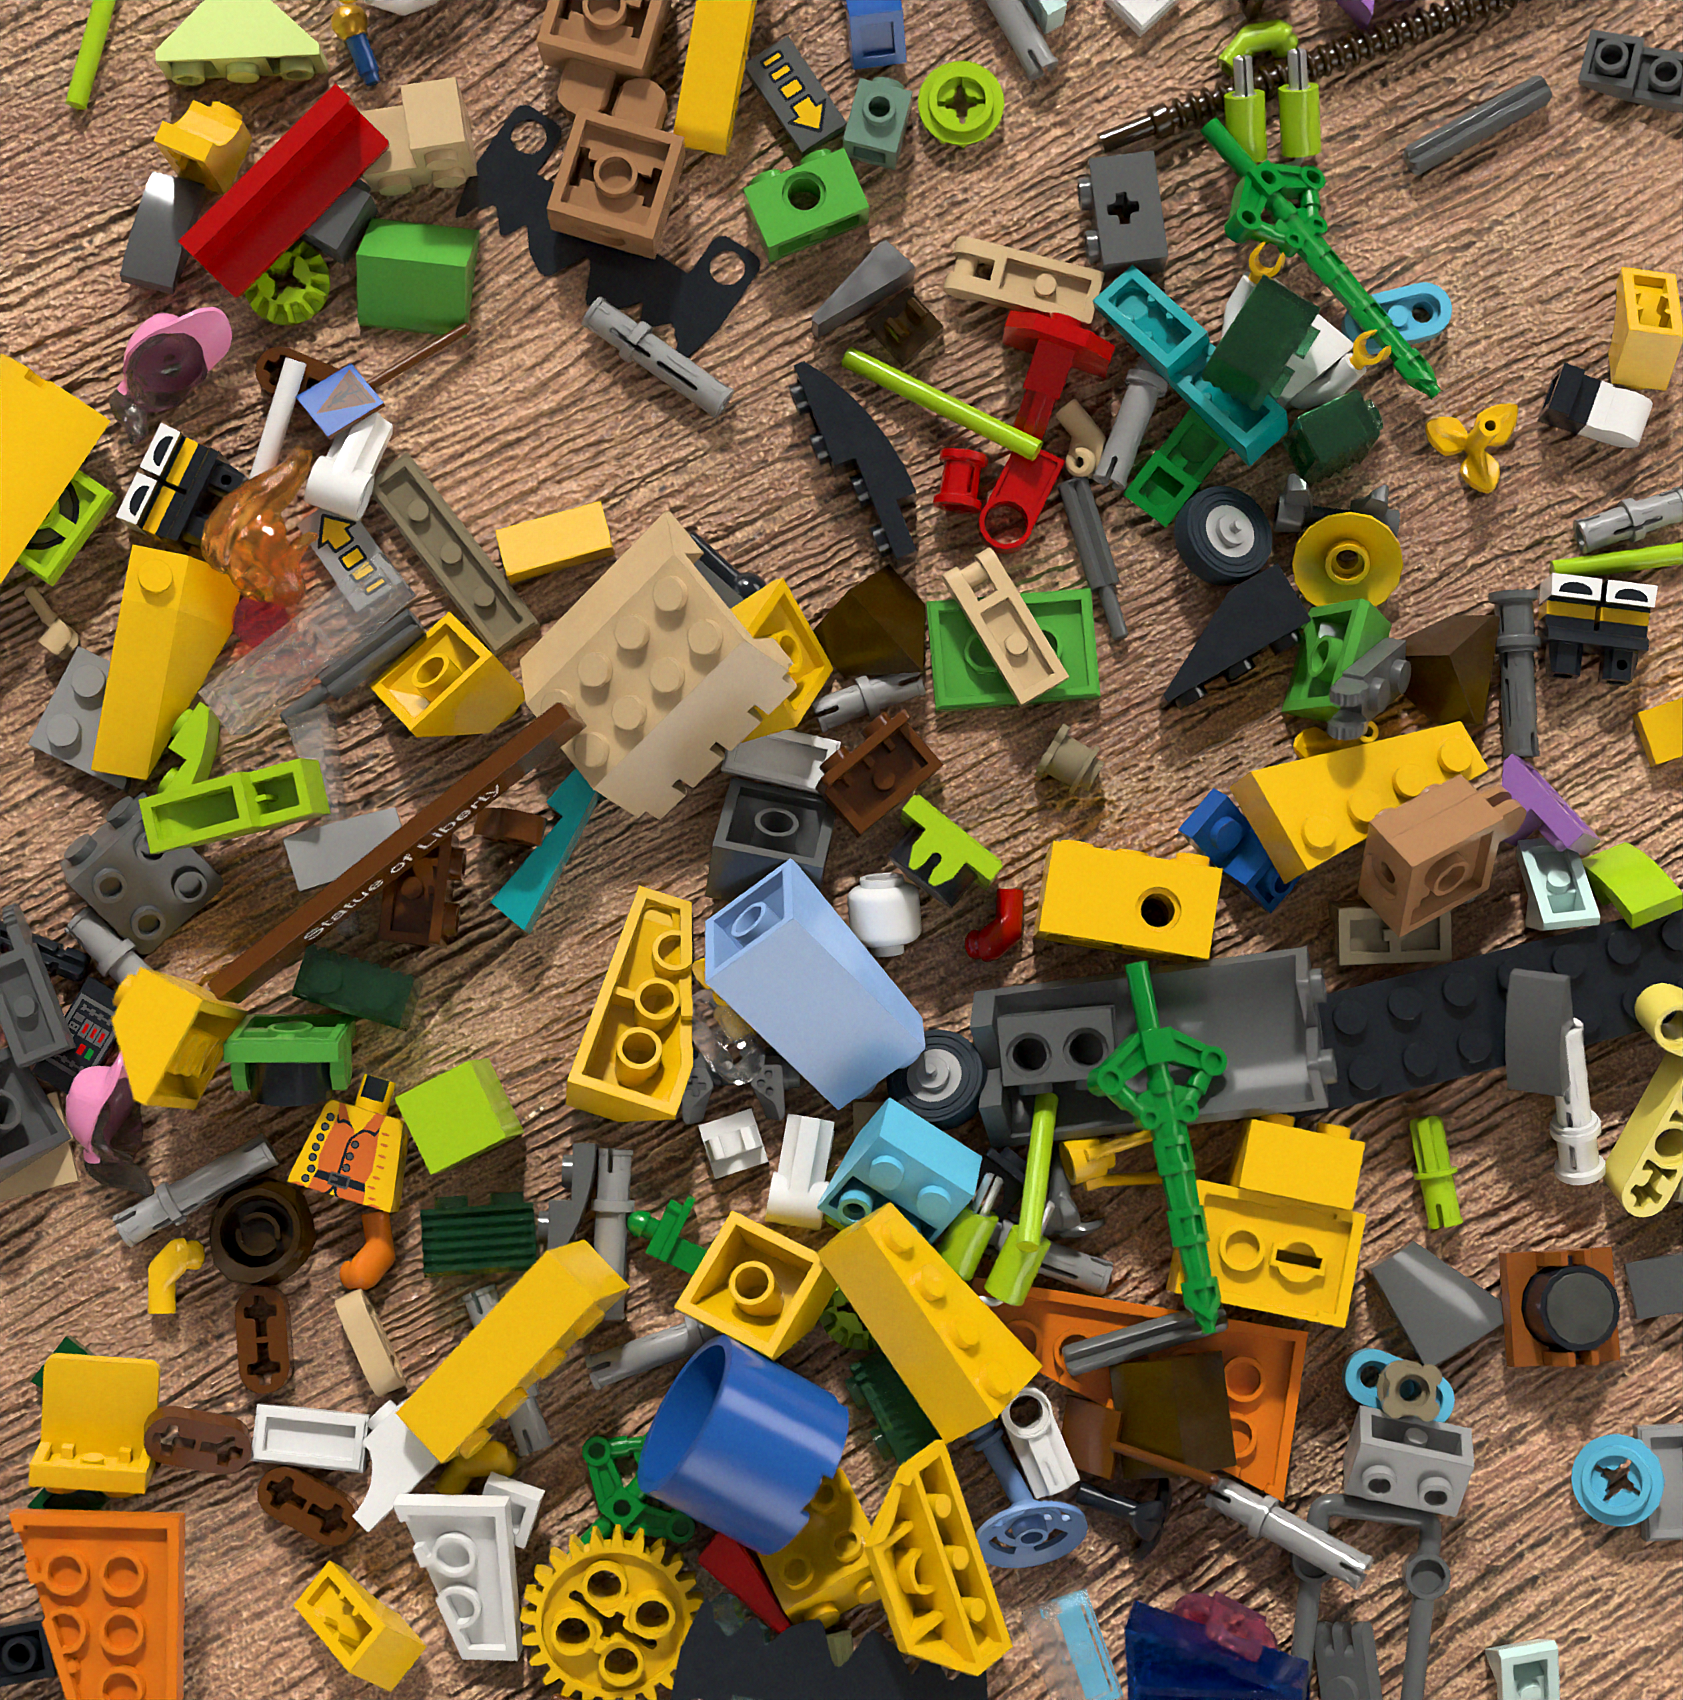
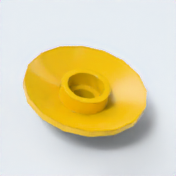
M1354 512L1328 515L1309 526L1297 542L1292 560L1295 584L1306 600L1317 607L1359 598L1371 602L1376 607L1385 602L1396 589L1404 566L1400 543L1391 529L1370 515ZM1344 550H1352L1357 554L1352 561L1348 562L1337 558L1338 553Z

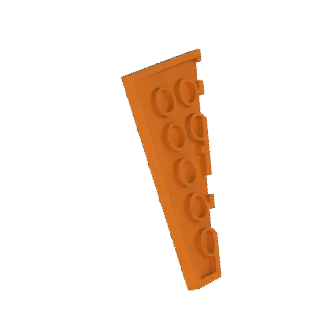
M972 1277L971 1289L977 1296L995 1298L985 1290L984 1285L988 1278ZM1031 1286L1021 1306L1005 1302L998 1306H988L1041 1363L1043 1367L1038 1372L1090 1400L1114 1409L1109 1367H1103L1077 1376L1070 1375L1062 1356V1348L1065 1345L1181 1311ZM1227 1318L1228 1329L1224 1332L1127 1360L1134 1361L1221 1350L1237 1463L1235 1466L1223 1468L1222 1470L1283 1502L1308 1332Z

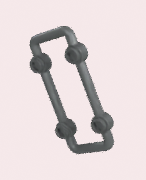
M1331 1493L1316 1498L1310 1505L1306 1522L1327 1534L1331 1516L1419 1528L1417 1552L1406 1559L1401 1570L1402 1581L1405 1587L1412 1593L1400 1700H1423L1434 1601L1447 1591L1451 1581L1449 1567L1440 1558L1442 1526L1438 1516L1433 1512L1377 1500H1366L1352 1495ZM1290 1552V1566L1300 1579L1285 1700H1308L1322 1583L1328 1581L1333 1575Z

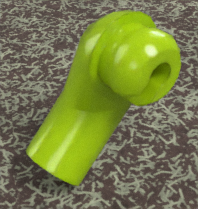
M1281 19L1249 24L1240 30L1217 58L1216 63L1223 72L1233 77L1234 57L1250 55L1253 58L1258 52L1271 50L1274 57L1286 58L1288 57L1287 52L1289 50L1297 48L1298 37L1295 33L1291 32L1292 25Z

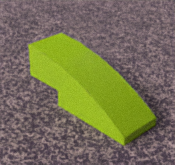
M298 758L251 772L239 771L138 799L150 854H160L214 843L331 814L319 760Z

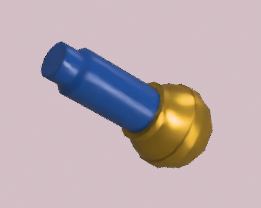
M344 4L338 7L331 17L333 32L343 40V43H347L360 78L364 79L366 86L369 87L380 83L381 79L378 74L380 69L367 39L368 17L366 12L355 4Z

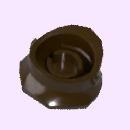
M263 1177L244 1183L222 1196L211 1216L209 1236L213 1263L230 1282L251 1285H277L295 1274L308 1260L317 1240L314 1221L305 1195L287 1184L270 1177Z

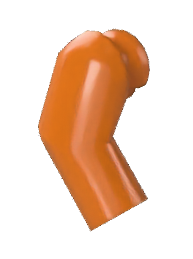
M386 1211L361 1215L365 1245L354 1256L352 1261H345L339 1271L341 1283L349 1290L361 1288L365 1291L376 1286L394 1263L396 1252L390 1215Z

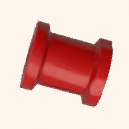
M945 448L940 450L939 459L944 463L940 493L934 495L933 506L953 513H980L982 502L977 499L981 469L987 467L988 457L983 453L969 449Z

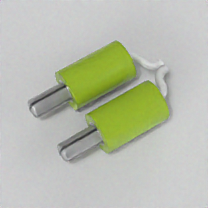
M1294 48L1287 52L1289 84L1278 88L1281 155L1296 158L1293 162L1284 165L1299 167L1304 161V157L1313 156L1321 152L1319 85L1308 83L1306 50ZM1239 55L1233 58L1235 91L1224 95L1226 129L1251 159L1258 163L1268 159L1265 91L1254 89L1252 57L1250 55Z
M992 1173L985 1174L973 1202L970 1201L950 1223L937 1251L963 1281H970L999 1221L998 1216L991 1211L1003 1184V1180L999 1176L996 1177L984 1205H981L995 1175ZM1050 1200L1044 1210L1038 1251L1024 1252L1016 1247L1019 1225L1011 1227L984 1285L985 1290L995 1298L978 1296L987 1306H998L1003 1302L1021 1306L1024 1303L1051 1245L1050 1241L1042 1235L1055 1208L1054 1203Z

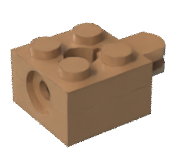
M548 0L536 42L542 64L564 70L557 96L562 113L568 120L574 123L578 107L607 114L616 84L622 86L626 81L635 78L650 80L673 0Z
M635 78L626 81L619 89L611 116L578 107L547 205L551 230L655 260L686 160L684 137L662 131L668 114V105L665 92L657 83L645 78Z
M1461 774L1440 785L1432 784L1421 791L1416 798L1397 808L1390 807L1382 810L1369 822L1357 893L1400 938L1489 889L1498 844L1519 830L1525 820L1526 809L1516 799H1512V795L1501 784L1482 794Z

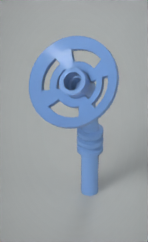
M995 1419L967 1433L966 1437L969 1441H976L973 1444L975 1451H983L1011 1503L1009 1509L991 1517L976 1533L986 1563L1003 1568L1033 1567L1059 1559L1080 1545L1088 1530L1083 1512L1077 1507L1063 1502L1034 1500L1001 1439L1004 1433L1001 1427L994 1428L997 1422ZM1012 1528L1013 1533L1007 1532V1530ZM1054 1528L1063 1531L1057 1537L1043 1543ZM997 1537L1001 1543L1013 1546V1548L996 1545L990 1540Z

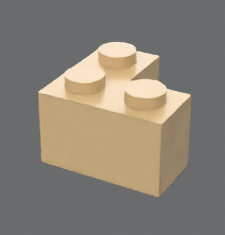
M456 77L400 85L403 105L360 112L390 143L388 150L363 174L368 186L371 188V193L379 191L381 195L398 196L410 192L412 186L431 183L439 188H450L462 185L466 181L465 178L478 176L469 113Z

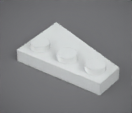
M398 1494L392 1506L399 1521L406 1522L415 1542L412 1550L420 1567H426L438 1593L436 1603L463 1660L518 1661L523 1645L510 1496Z

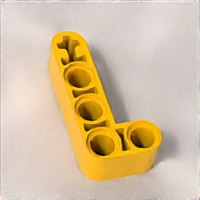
M696 0L673 134L684 137L685 148L724 156L728 155L735 126L757 0Z

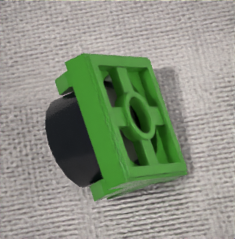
M352 1014L246 1015L223 1043L224 1063L231 1064V1078L234 1091H248L250 1085V1099L252 1101L268 1106L288 1107L327 1101L333 1098L336 1093L335 1090H347L348 1084H351L352 1041L356 1036V1016H352Z

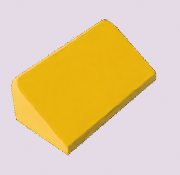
M601 501L495 530L506 577L510 584L615 555Z

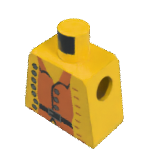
M364 1073L354 1105L335 1099L328 1100L296 1160L287 1182L389 1213L398 1212L401 1204L410 1131L405 1120L387 1115L396 1083Z

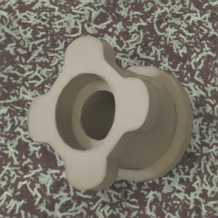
M1063 723L1037 766L1034 775L1042 779L1044 774L1047 773L1071 787L1069 793L1074 795L1079 786L1089 791L1105 762L1096 758L1101 749L1100 747L1095 746L1092 750L1068 736V731L1071 727Z
M1407 1359L1389 1363L1379 1374L1376 1384L1377 1397L1382 1404L1384 1413L1393 1419L1418 1416L1419 1419L1425 1422L1434 1420L1440 1412V1407L1436 1402V1387L1442 1381V1374L1432 1364L1421 1366L1419 1363ZM1411 1379L1414 1385L1413 1393L1409 1397L1402 1399L1399 1393L1400 1385L1403 1381Z

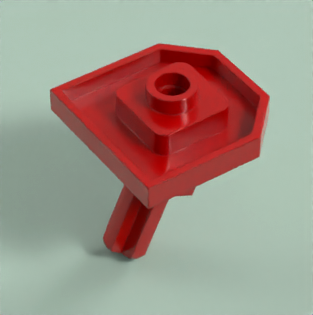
M1010 311L1004 327L1002 344L1033 354L1022 387L1025 388V392L1013 427L1042 441L1056 400L1060 399L1070 368L1072 367L1105 378L1115 346L1093 332L1081 328L1082 322L1074 317L1056 312L1051 313L1050 317L1038 313Z

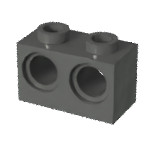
M1115 1005L1004 1014L997 1018L1003 1086L1018 1085L1019 1095L1052 1092V1082L1071 1080L1075 1082V1090H1089L1087 1086L1089 1072L1099 1067L1119 1046ZM1091 1033L1100 1039L1103 1045V1056L1099 1062L1089 1064L1077 1058L1073 1045L1075 1038L1079 1034ZM1034 1038L1044 1045L1047 1057L1042 1067L1029 1068L1020 1061L1018 1046L1023 1039Z

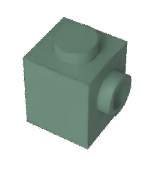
M875 77L873 81L859 79L843 138V148H845L849 159L892 170L896 169L912 110L913 91L904 89L900 82L886 77Z

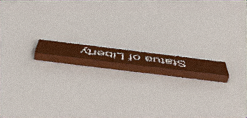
M561 702L555 703L211 978L207 985L215 997L220 1001L240 1004L587 727L579 714Z

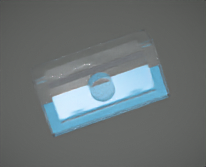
M1086 1589L1071 1592L1022 1611V1618L1051 1700H1120L1124 1698Z

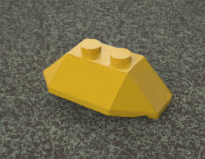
M935 1440L899 1467L875 1517L864 1544V1549L899 1651L967 1675L979 1676L1013 1646L945 1441Z

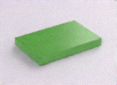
M1091 588L1020 594L1069 675L1067 681L1026 705L1100 699ZM977 597L978 601H980V600L986 598V597ZM954 599L926 601L935 713L1019 706L958 603Z

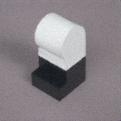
M1564 363L1552 376L1537 421L1609 445L1623 448L1638 447L1653 405L1652 401L1637 392L1615 388L1613 384L1584 374L1585 369Z

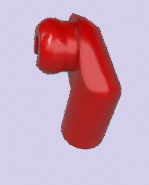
M997 889L995 919L981 931L971 930L965 938V951L970 958L974 960L982 959L984 962L998 960L1020 941L1023 925L1024 890Z

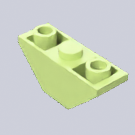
M204 0L155 50V61L166 79L181 85H199L205 82V78L224 77L236 83H252L258 81L259 76L280 75L282 78L291 81H305L311 79L313 74L328 73V62L319 43L271 0Z

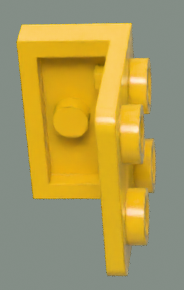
M64 1353L50 1355L44 1364L41 1441L29 1464L28 1486L45 1487L47 1491L55 1494H69L77 1490L102 1491L105 1495L114 1498H126L136 1493L145 1494L156 1466V1461L147 1454L144 1447V1424L148 1416L159 1408L161 1374L159 1364L149 1359Z
M837 1467L833 1478L823 1475L815 1496L803 1507V1510L809 1513V1520L799 1533L785 1547L774 1554L762 1555L757 1552L783 1611L794 1625L807 1620L820 1619L824 1629L833 1625L839 1619L840 1614L860 1603L869 1604L881 1599L864 1549V1544L872 1526L846 1474L839 1467Z

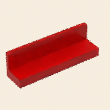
M335 83L178 242L233 297L239 298L388 150L390 143L359 112L352 99Z

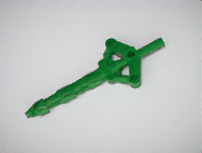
M1217 117L1210 120L1200 130V133L1240 179V182L1233 188L1234 195L1229 218L1224 224V230L1228 238L1239 244L1246 243L1248 239L1259 243L1266 242L1265 245L1270 243L1277 246L1281 254L1284 253L1285 257L1289 258L1294 257L1298 253L1325 287H1328L1349 311L1348 314L1363 332L1378 330L1369 339L1373 338L1382 349L1386 346H1391L1389 357L1394 362L1392 366L1406 383L1426 394L1431 400L1435 398L1442 390L1437 385L1432 366L1417 348L1412 349L1392 324L1394 321L1373 296H1369L1349 271L1350 269L1322 237L1328 229L1326 221L1319 216V211L1321 210L1319 191L1326 183L1322 171L1312 165L1298 167L1274 164L1268 159L1257 165ZM1286 199L1300 201V208L1296 209L1291 201L1288 202ZM1263 209L1269 213L1274 225L1261 220L1260 216Z
M1142 961L1125 965L1138 1033L1127 1035L1128 1037L1099 1067L1089 1072L1087 1086L1093 1095L1098 1097L1107 1096L1121 1110L1126 1109L1133 1116L1134 1125L1139 1130H1151L1158 1174L1162 1178L1169 1208L1166 1214L1173 1248L1178 1247L1185 1282L1180 1284L1184 1305L1193 1314L1194 1321L1200 1326L1202 1334L1217 1332L1215 1323L1218 1319L1221 1293L1218 1277H1212L1206 1244V1241H1210L1204 1207L1199 1202L1194 1172L1196 1167L1186 1123L1193 1122L1198 1118L1199 1108L1197 1103L1201 1095L1206 1094L1213 1077L1222 1074L1226 1070L1227 1056L1221 1048L1202 1043L1172 1029V1026L1160 1028L1148 962ZM1168 1064L1192 1071L1186 1087L1174 1085L1173 1077H1170ZM1145 1068L1148 1081L1146 1082L1147 1090L1136 1097V1093L1125 1082Z
M647 1433L644 1436L628 1438V1435L607 1438L604 1435H594L584 1443L582 1455L588 1465L598 1510L602 1513L580 1537L584 1545L590 1543L593 1526L599 1528L605 1540L612 1537L616 1524H621L623 1532L635 1534L639 1528H643L646 1536L663 1537L680 1544L688 1542L693 1537L696 1529L695 1519L672 1507L671 1511L644 1502L648 1494L642 1492L639 1488L638 1470L635 1473L636 1476L628 1485L622 1479L614 1459L628 1457L630 1453H633L634 1459L639 1465Z

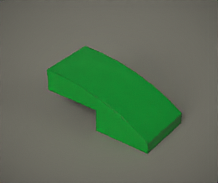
M1191 407L1159 450H1156L1123 495L1167 528L1230 447Z

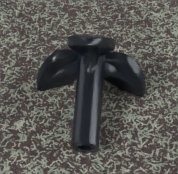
M1159 1478L1155 1499L1142 1503L1083 1481L1077 1493L1076 1503L1130 1522L1133 1530L1143 1540L1139 1548L1129 1557V1560L1134 1563H1140L1156 1548L1163 1534V1524L1165 1518L1168 1517L1172 1503L1171 1482L1169 1478Z

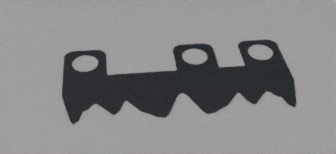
M529 105L516 107L476 162L478 176L468 177L456 209V218L466 216L476 207L480 209L495 206L497 209L499 233L501 235L511 234L526 225L529 252L537 269L544 277L553 275L580 259H589L590 272L585 297L588 306H591L601 296L616 309L641 302L643 303L641 321L646 322L651 327L673 324L676 340L679 341L676 351L685 357L691 355L718 331L759 272L760 260L757 255L728 236H718L712 240L688 274L658 253L654 260L551 230L547 205L554 185L538 175L537 172L560 141L562 131L556 122ZM534 120L544 127L546 141L540 150L534 153H523L513 145L511 134L514 127L521 121ZM722 251L735 252L744 261L745 271L742 278L731 285L718 283L710 273V263L713 257Z
M707 1597L701 1604L680 1648L670 1700H731L732 1695L756 1700H988L987 1669L979 1676L960 1673L953 1680H949L940 1665L922 1660L915 1672L911 1674L899 1649L881 1633L874 1630L868 1632L848 1660L842 1666L837 1667L832 1661L825 1629L820 1619L807 1620L790 1626L771 1643L764 1645L761 1627L757 1619H751L731 1636L724 1635L721 1626L714 1622L713 1605Z

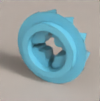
M1620 1433L1595 1438L1585 1445L1574 1461L1571 1476L1573 1491L1581 1507L1594 1519L1611 1526H1630L1649 1517L1660 1505L1666 1482L1659 1457L1642 1440ZM1629 1459L1632 1462L1628 1467L1630 1471L1627 1478L1634 1484V1488L1641 1492L1623 1488L1617 1494H1614L1610 1500L1606 1499L1610 1491L1608 1487L1611 1480L1604 1475V1471L1599 1469L1597 1465L1603 1469L1607 1467L1611 1470H1616Z

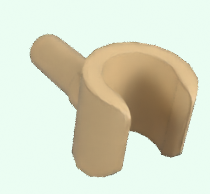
M35 586L29 587L25 590L24 595L41 618V621L49 627L38 641L53 654L65 660L79 644L80 636L58 618Z

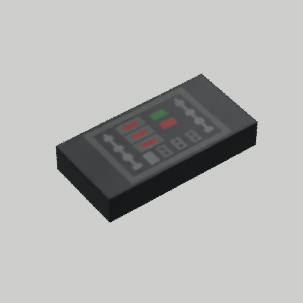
M88 976L64 1016L76 1048L36 1063L31 1073L64 1093L69 1094L72 1082L81 1070L92 1066H104L118 1043L111 1020L118 1008L113 1005L116 990L96 978Z

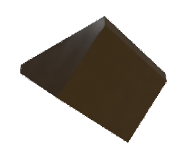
M1221 1350L1126 1361L1108 1366L1114 1409L1124 1412L1120 1437L1121 1443L1206 1472L1237 1465ZM1120 1454L1123 1479L1186 1478Z

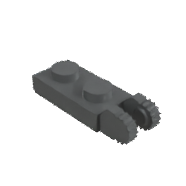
M1389 637L1382 639L1342 673V677L1331 686L1329 701L1334 703V705H1339L1341 710L1328 721L1327 734L1329 736L1344 741L1361 737V735L1367 732L1368 723L1380 712H1383L1398 696L1405 693L1411 678V664L1405 660L1406 640Z
M14 903L2 909L3 922L14 950L0 955V1023L16 1066L21 1069L72 1050L76 1046L38 945L33 943L32 932L24 912H22L18 904Z

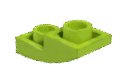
M201 702L198 703L194 711L190 708L185 710L171 730L170 735L174 739L168 748L186 759L181 768L175 766L168 771L157 788V794L208 780L217 750L220 715Z
M1627 842L1582 859L1592 892L1603 906L1613 903L1632 929L1683 909V893L1673 880L1649 856Z

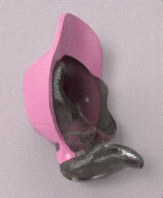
M205 307L189 312L181 317L169 313H159L147 319L134 332L128 341L124 354V380L121 381L110 397L112 414L125 428L131 445H138L148 434L147 413L161 412L178 406L196 385L205 381L207 373L226 355L232 341V330L228 318L223 311L215 307Z
M120 1052L112 1067L92 1066L81 1070L76 1075L66 1097V1120L71 1133L84 1147V1167L94 1180L103 1185L129 1190L147 1198L155 1192L153 1182L148 1173L133 1162L143 1138L141 1103L134 1100Z

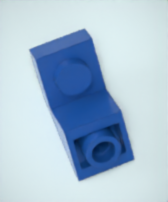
M841 0L846 9L850 62L854 70L907 63L901 0Z
M1215 788L1209 792L1178 829L1200 855L1210 858L1209 864L1212 867L1222 868V875L1270 914L1304 875L1302 874L1284 884L1247 818L1227 795Z

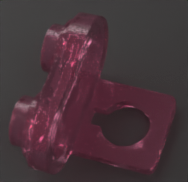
M1215 1591L1213 1596L1203 1593L1186 1594L1174 1603L1171 1609L1169 1628L1173 1637L1188 1649L1243 1677L1262 1676L1274 1667L1277 1660V1638L1272 1630L1266 1626L1267 1617L1218 1591Z

